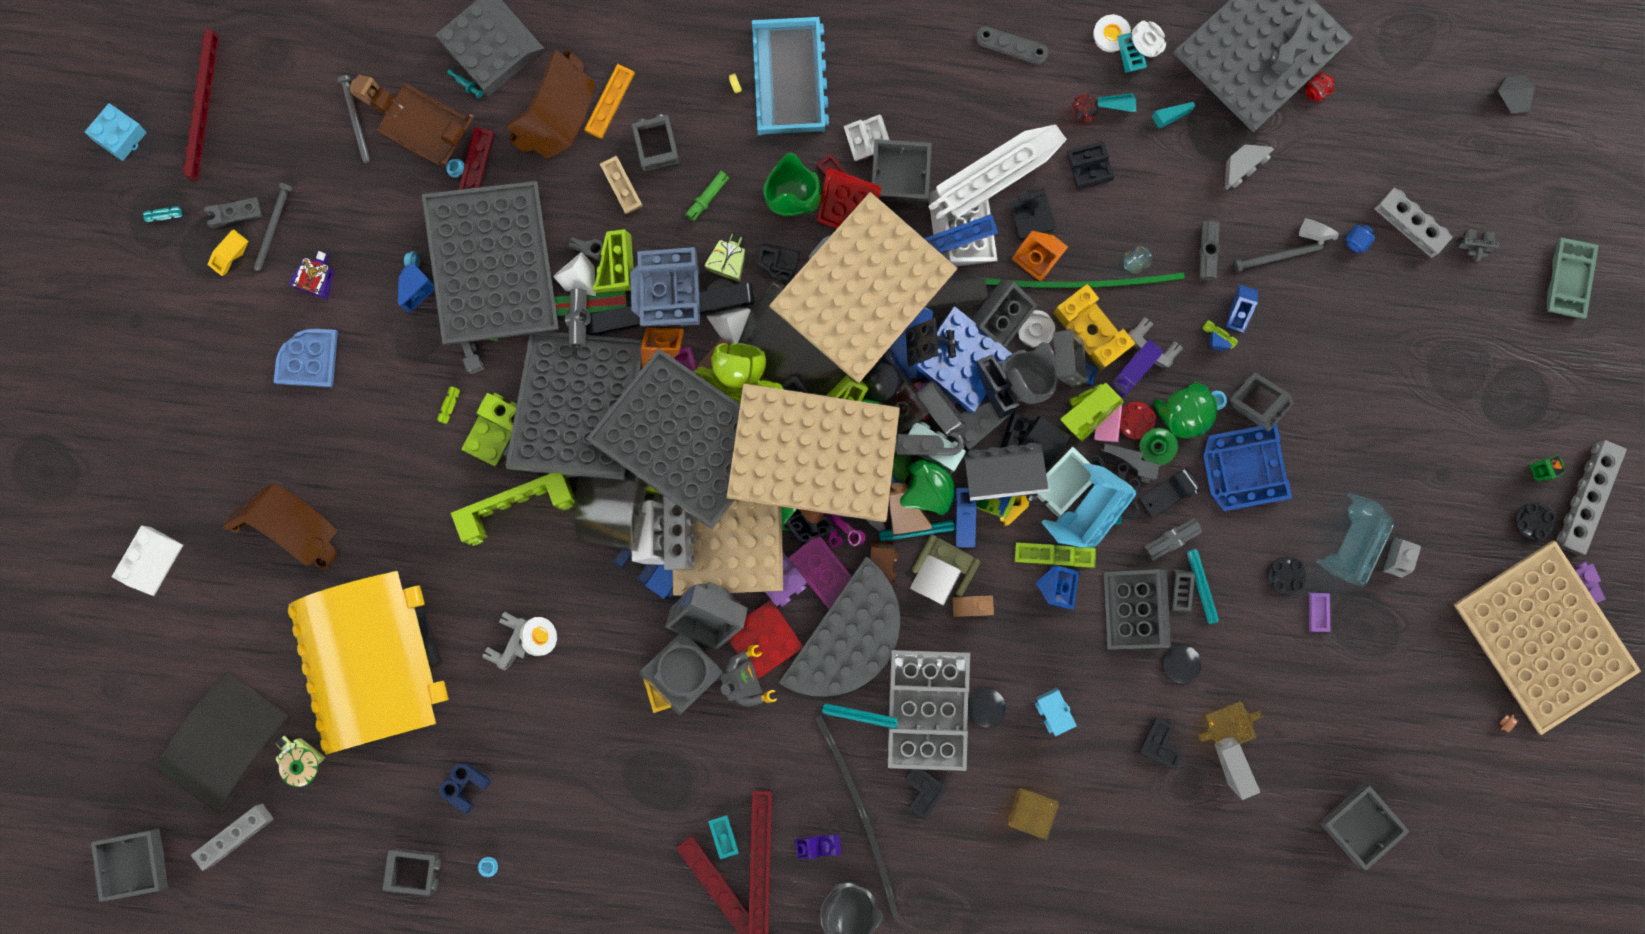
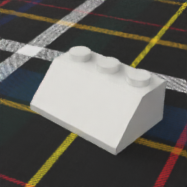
M652 500L633 503L632 561L642 564H664V504Z
M141 525L112 577L129 587L155 596L183 544L151 527Z

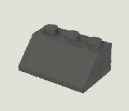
M1002 279L971 320L994 342H999L1006 348L1038 305L1013 281Z

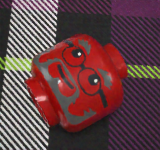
M1318 73L1307 81L1305 92L1311 100L1322 101L1333 93L1335 81L1329 74Z

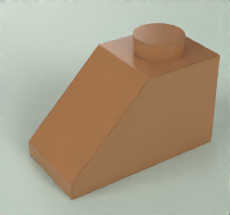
M358 75L351 82L349 91L354 97L370 105L380 87L373 78Z
M993 596L952 598L953 617L994 615Z

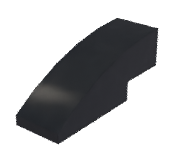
M993 354L977 360L976 365L983 387L999 419L1016 412L1020 404L1010 390L1012 387L1011 382Z

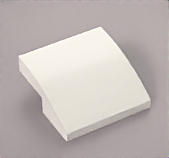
M881 115L864 121L858 120L844 126L855 162L873 158L875 139L889 140Z
M927 555L910 589L944 605L961 570Z

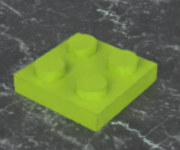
M479 416L461 450L497 467L505 449L510 443L512 432Z

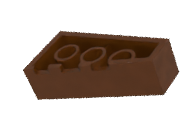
M871 540V555L869 559L884 572L890 584L895 582L896 571L893 570V563H897L898 552L895 551L894 542Z

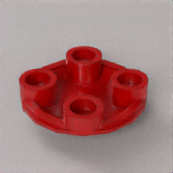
M1131 402L1122 408L1120 431L1127 438L1141 439L1147 431L1154 428L1156 415L1146 404Z

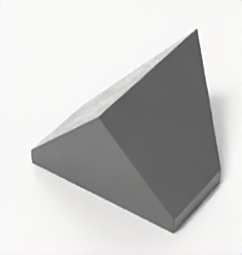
M1525 75L1506 77L1498 92L1509 108L1510 114L1530 112L1535 86Z

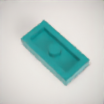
M728 815L709 820L708 823L719 858L723 859L738 854L739 850Z

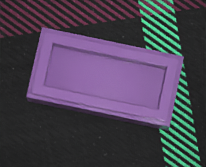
M1309 593V632H1330V593Z

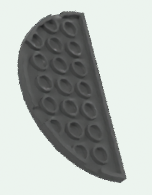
M867 556L784 673L779 684L805 695L836 696L865 685L885 667L891 658L892 650L895 649L899 637V604L888 578Z

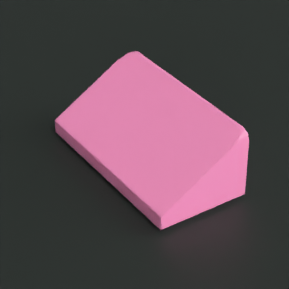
M1122 405L1095 429V440L1100 442H1118Z

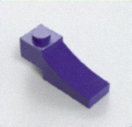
M1149 339L1109 386L1124 398L1164 351Z

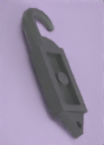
M953 432L950 435L958 440V444L954 448H944L943 440L937 435L898 434L895 451L897 455L952 456L961 452L964 442L959 434Z

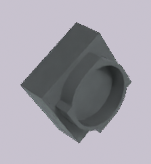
M874 140L872 183L882 187L879 198L881 202L927 205L932 143Z
M711 582L696 584L688 588L682 594V597L670 608L665 627L717 650L743 628L748 608L740 605V602L735 599L733 594Z
M679 634L639 674L680 716L721 676L723 671L691 638Z
M1361 784L1319 822L1354 864L1365 871L1410 832L1377 793L1366 784Z
M159 828L91 842L99 902L168 888L163 844Z

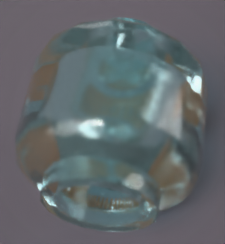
M1136 246L1124 254L1123 265L1131 273H1140L1150 267L1152 254L1147 248Z

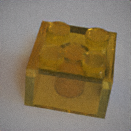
M1019 787L1007 825L1047 840L1060 802Z

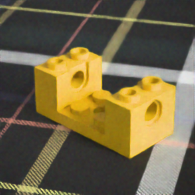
M1086 284L1060 304L1053 313L1066 330L1072 329L1083 339L1084 352L1101 372L1128 351L1135 342L1124 329L1120 332L1117 331L1097 306L1098 296ZM1088 326H1095L1097 333L1090 335L1087 332Z

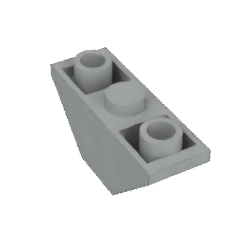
M1244 145L1226 161L1224 188L1226 190L1230 187L1235 189L1243 182L1241 179L1243 176L1247 175L1249 177L1257 170L1255 166L1259 163L1263 165L1271 158L1269 154L1274 149L1272 147Z

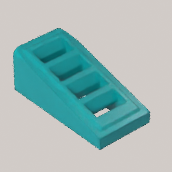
M1132 32L1117 36L1125 73L1146 68L1145 57L1134 46L1133 40L1129 43L1124 41L1132 39ZM1133 46L1134 49L1127 50V47ZM1135 53V57L1130 58L1129 54Z
M1133 93L1096 98L1097 106L1136 112V98Z
M1190 102L1160 109L1154 112L1152 118L1158 128L1161 129L1190 113L1195 104Z

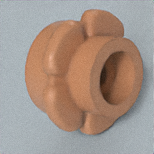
M1506 715L1499 723L1502 725L1501 730L1511 731L1518 722L1514 718L1515 715Z

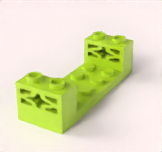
M551 473L452 512L451 515L461 542L468 545L472 544V546L482 543L483 539L487 538V534L480 519L481 515L486 517L493 514L495 509H507L511 507V503L516 501L518 503L529 500V496L534 494L540 496L548 491L553 506L562 510L572 508L573 503L577 502L569 479L565 478L564 474Z

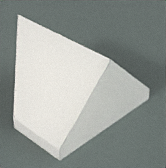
M580 252L553 276L565 291L570 292L574 288L587 290V295L596 296V292L592 290L593 284H595V267L583 252Z
M738 307L706 315L719 336L727 343H738L751 310Z

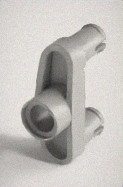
M1145 317L1135 329L1128 333L1135 342L1133 346L1137 352L1147 342L1143 336L1153 326L1151 321L1144 326L1149 320ZM1173 341L1170 347L1154 364L1164 369H1169L1173 364V360L1183 348L1179 345L1174 351L1178 343Z
M504 612L502 614L504 618H500L499 623L514 629V633L503 654L490 647H487L485 650L488 654H483V659L497 664V667L502 670L508 669L517 656L526 659L529 655L521 645L523 643L519 635L521 627L527 620L523 618L518 619Z

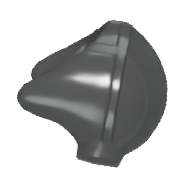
M1047 342L1040 343L1034 351L1026 352L1025 350L1014 352L1001 365L1002 370L1012 384L1010 390L1018 401L1036 404L1046 401L1054 394L1058 380L1053 350Z
M855 883L835 884L832 891L824 899L820 909V923L824 933L873 934L883 920L882 912L875 908V898L867 889L859 887Z

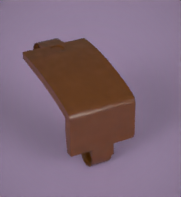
M558 50L552 52L541 83L528 110L507 123V129L512 132L509 136V142L521 152H529L534 149L546 159H549L570 147L579 131L594 92L595 81L583 72L584 62L570 50L565 51L563 54Z
M406 83L402 86L396 98L388 91L379 88L370 102L372 107L385 114L377 128V132L444 168L474 117L472 114L464 116Z
M272 483L254 493L225 520V524L222 526L224 530L229 529L232 532L238 533L247 523L271 538L306 566L313 561L315 566L326 570L337 558L336 550L329 543L337 533V530L308 504L277 484Z

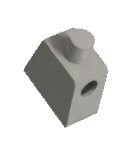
M1394 537L1383 572L1401 578L1412 573L1415 569L1421 546Z

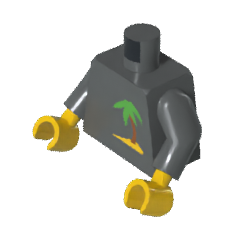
M750 645L747 652L743 651L731 657L727 662L725 671L721 674L723 683L721 686L722 694L727 695L729 701L736 700L738 704L745 707L762 704V701L771 703L777 700V698L773 700L769 698V694L775 692L774 690L767 691L762 696L760 695L762 690L751 658L748 659L750 656L759 657L762 652L754 654V648L759 645Z

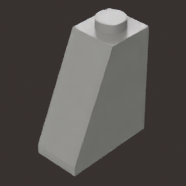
M1233 737L1224 738L1214 744L1227 783L1242 800L1260 793L1240 744Z

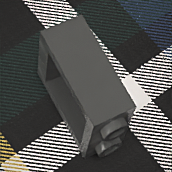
M659 114L654 116L653 119H638L635 123H632L643 172L680 163L668 115ZM666 124L672 152L645 158L638 131Z
M1072 329L1053 333L1057 377L1071 388L1081 387V384L1087 383L1083 339Z
M1256 372L1251 377H1248L1242 387L1235 391L1230 398L1233 409L1268 432L1294 405L1291 394ZM1258 385L1279 397L1263 415L1243 403Z
M399 848L388 850L383 890L426 896L432 895L434 891H437L439 879H436L437 871L441 868L440 853ZM400 857L430 860L426 888L396 885Z

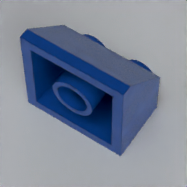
M414 264L407 265L401 271L402 274L399 276L398 304L408 313L412 312L435 290L432 281Z

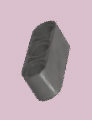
M931 381L916 392L919 400L946 435L950 437V433H956L966 426L963 417L936 382Z

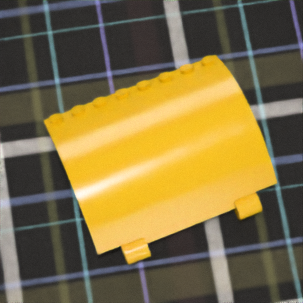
M398 571L325 589L289 604L288 614L293 620V634L297 637L298 641L297 651L302 657V671L307 678L308 683L306 687L308 693L311 694V708L316 714V728L320 732L322 739L320 745L322 750L325 751V755L436 724L431 704L449 700L445 682L433 683L415 608L425 605L421 587L414 586L402 590Z

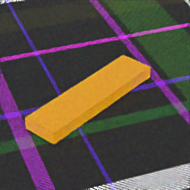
M619 64L616 65L584 129L586 132L598 138H603L635 74L634 71Z

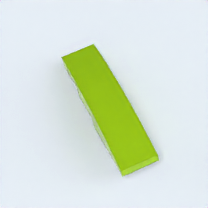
M1016 543L1015 562L1095 568L1096 548Z

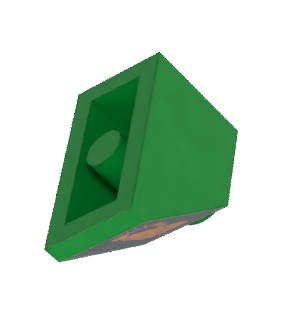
M1559 455L1550 456L1529 464L1536 482L1553 479L1565 473V465L1563 460L1559 458Z

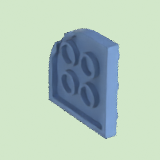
M307 329L294 334L291 339L282 345L278 352L275 363L274 384L333 388L338 331Z

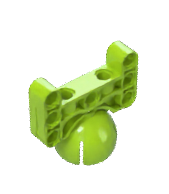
M727 343L719 344L715 347L712 354L713 369L699 367L693 371L739 404L741 403L743 384L784 390L778 383L764 380L759 381L766 367L765 353L760 348L748 344L731 343L730 346Z

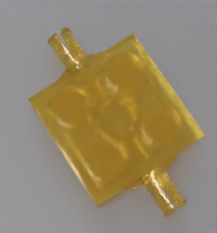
M1238 701L1204 715L1209 731L1198 736L1202 738L1200 739L1202 743L1209 739H1213L1215 743H1218L1224 738L1233 737L1239 744H1243L1257 738L1253 729V721L1263 718V715H1260L1262 714L1260 710L1249 715L1242 701Z

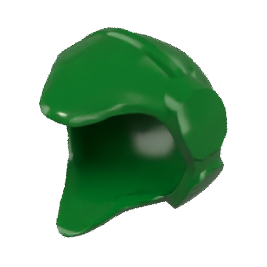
M787 153L778 162L763 187L766 204L773 212L782 216H797L814 212L821 201L822 186L817 173L809 171L795 153Z
M1194 380V384L1173 393L1167 403L1160 399L1153 401V406L1161 420L1179 438L1202 436L1212 427L1216 420L1217 401L1215 397L1210 393L1207 386L1199 384Z
M923 459L916 460L908 467L911 479L908 484L909 489L900 498L901 506L910 509L933 511L940 515L947 513L954 499V482L951 475L936 462Z

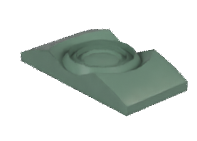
M1566 238L1559 239L1552 260V278L1547 290L1548 312L1582 319L1587 318L1599 245Z

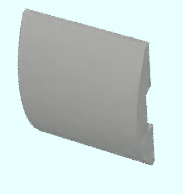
M892 650L889 716L898 718L897 728L888 727V768L966 771L970 653Z

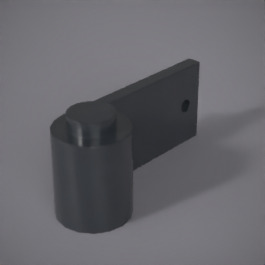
M1187 467L1140 497L1139 501L1152 518L1187 495L1190 498L1197 494L1200 485Z

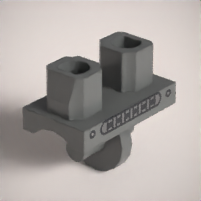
M1468 229L1464 231L1463 240L1458 242V248L1469 249L1467 255H1472L1473 261L1479 262L1482 257L1488 256V252H1493L1494 248L1498 249L1499 242H1495V232L1482 233V240H1478L1477 231Z

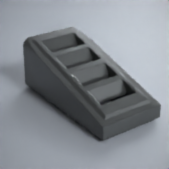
M1173 570L1171 610L1191 611L1195 580L1194 572L1189 570ZM1180 577H1187V580H1179V579H1180ZM1179 585H1187V588H1179ZM1178 593H1187V596H1178ZM1177 600L1186 601V604H1177Z

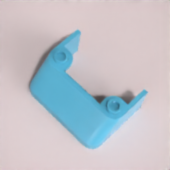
M1085 463L1084 467L1091 474L1090 481L1095 484L1075 512H1064L1058 517L1056 522L1043 520L1042 524L1058 543L1093 548L1101 542L1136 495V491L1131 485L1105 467Z

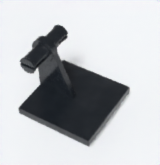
M1044 188L1035 191L1033 189L1028 190V193L1018 195L1019 201L1009 203L1020 239L1027 238L1031 231L1044 233L1057 229Z
M935 318L905 330L908 366L912 367L914 364H919L938 356V346L948 347V357L955 358V347L957 346L954 336L955 331L947 330V339L937 336Z

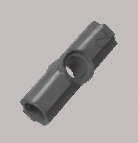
M1216 221L1202 222L1201 248L1199 249V278L1202 280H1215L1217 278V261L1220 251L1218 244L1220 223ZM1205 248H1212L1213 254H1208Z
M574 288L570 291V311L565 314V322L569 327L568 346L572 348L585 347L586 325L591 320L590 313L586 309L587 290Z
M1192 518L1179 527L1168 530L1160 538L1144 546L1147 556L1151 561H1154L1167 552L1180 548L1186 541L1202 533L1201 526L1195 518Z

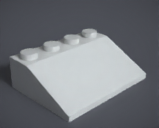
M937 189L929 193V205L939 199ZM987 199L959 218L948 213L940 220H937L935 217L937 213L946 208L943 203L936 209L930 210L933 235L990 215L989 200ZM994 235L942 253L955 267L998 261Z

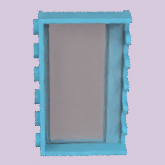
M819 17L752 20L758 135L825 132V126H829V116L824 111V108L828 107V98L824 96L823 89H827V80L823 78L822 71H826V62L822 60L821 53H825V44L821 42L820 35H824L823 23L820 24Z

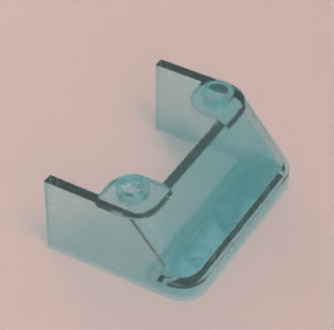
M1348 493L1347 496L1354 502L1348 509V515L1352 521L1338 553L1330 554L1325 560L1317 559L1316 562L1327 572L1362 588L1367 584L1391 533L1394 520L1377 501Z

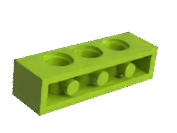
M495 392L493 395L487 393L476 413L512 432L517 404L512 401L510 404L504 402V397ZM505 407L504 415L498 416V408Z

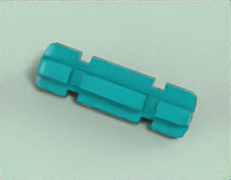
M179 206L171 207V209L168 207L155 209L152 212L151 210L143 212V218L146 222H152L154 219L158 221L182 216V210Z

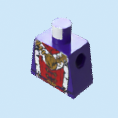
M318 251L314 261L304 258L289 281V285L328 300L334 270L325 265L329 255Z

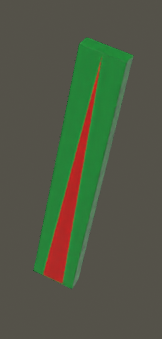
M626 291L596 293V296L587 295L586 309L590 314L627 307ZM570 296L554 297L557 317L565 316L570 311Z

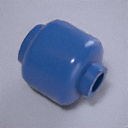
M1365 224L1363 227L1355 225L1346 236V246L1356 253L1366 252L1375 240L1372 234L1374 230Z

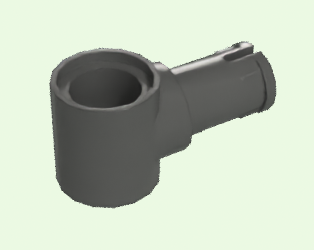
M571 238L570 241L573 243H569V249L583 252L597 262L601 261L603 243L600 240L593 239L586 242ZM597 248H601L598 253H594Z

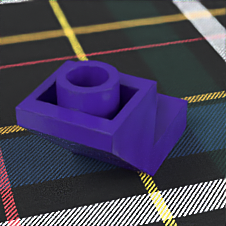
M839 834L795 839L797 859H812L820 856H837L841 854Z

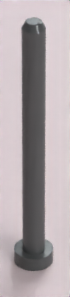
M343 75L337 78L338 84L343 87L362 161L367 164L370 162V157L353 95L349 91V83L352 80L349 75Z
M279 183L278 188L281 190L254 265V270L256 271L262 269L287 194L293 189V187L287 184Z
M1315 243L1246 261L1234 260V269L1236 273H1241L1245 268L1321 250L1323 244Z

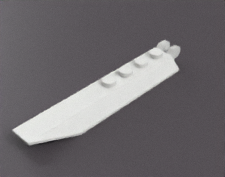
M1057 125L1022 132L936 186L939 199L929 205L930 210L936 209L943 203L946 208L937 213L935 216L937 220H940L948 213L959 218L1047 162L1067 139Z

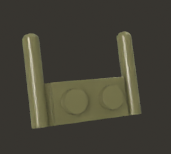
M930 534L911 569L912 572H919L927 555L935 557L961 570V573L965 574L955 593L957 597H962L981 561Z

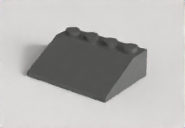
M1029 443L1021 446L1010 445L1004 448L991 447L986 450L973 449L964 454L970 501L1049 492L1041 443Z
M1167 570L1104 572L1108 650L1171 647Z

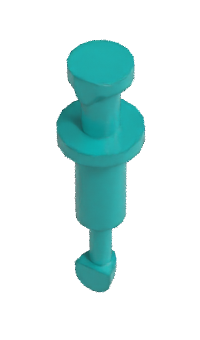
M452 69L447 70L449 75L454 76L456 81L466 88L465 91L467 93L473 92L478 99L482 97L484 91L478 90L475 82H469L463 76L455 74Z

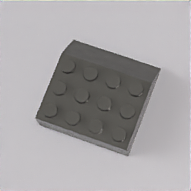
M476 0L435 34L440 43L480 89L484 91L487 97L545 50L502 0Z

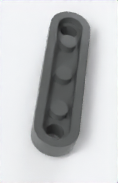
M985 26L980 28L976 35V41L980 46L1031 63L1042 64L1046 61L1049 54L1047 47L1043 44ZM987 33L989 37L985 38L983 34ZM1040 50L1042 55H1038L1036 51Z

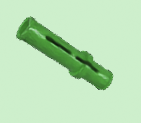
M719 171L718 175L704 192L695 198V203L685 213L693 222L704 209L708 208L709 202L729 180V177L723 171Z

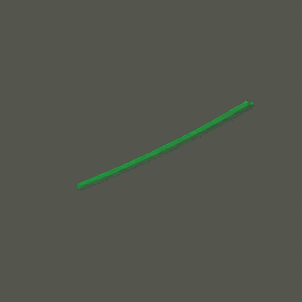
M1183 272L1134 279L1082 282L1009 281H1013L1020 288L1066 289L1082 288L1086 284L1090 288L1181 280L1184 279L1185 275ZM979 278L978 284L997 286L1001 280Z

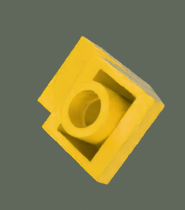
M232 230L214 249L207 265L221 276L227 274L232 261L243 255L249 241L235 230Z
M1025 495L1017 496L1016 503H1019V506H1012L1007 519L1000 517L1003 526H1008L1029 507V501Z

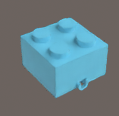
M110 103L85 131L95 143L121 161H124L132 150L138 148V142L147 133L139 123Z
M1057 687L1036 697L1038 702L1035 705L1040 715H1045L1047 720L1044 723L1049 733L1053 732L1055 736H1058L1077 726L1070 713V707L1064 701Z

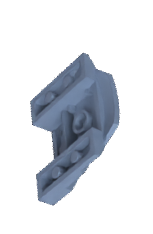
M695 247L638 251V265L630 273L631 310L640 317V326L700 325L699 276Z

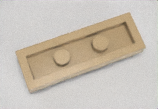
M617 155L601 163L600 166L625 214L627 215L643 207Z

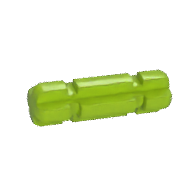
M1208 320L1204 324V331L1207 333H1217L1232 344L1230 349L1236 346L1238 340L1233 336L1230 337V334L1220 327H1215L1213 322Z
M1091 388L1079 394L1078 397L1071 398L1069 400L1071 407H1076L1082 400L1091 395L1094 389Z
M449 387L448 396L445 397L441 407L442 412L437 417L439 422L448 423L449 414L452 413L456 403L455 398H458L460 393L459 389Z

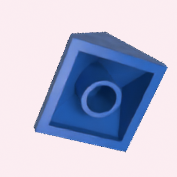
M1050 566L1049 571L1036 582L1038 588L1048 604L1074 610L1079 571L1060 566Z

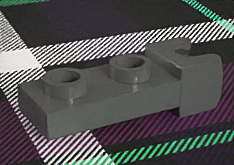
M257 197L204 208L208 215H215L214 219L207 221L208 226L212 229L263 217Z
M475 342L461 343L466 356L463 361L467 372L475 374L485 370L481 357L475 354V352H478Z

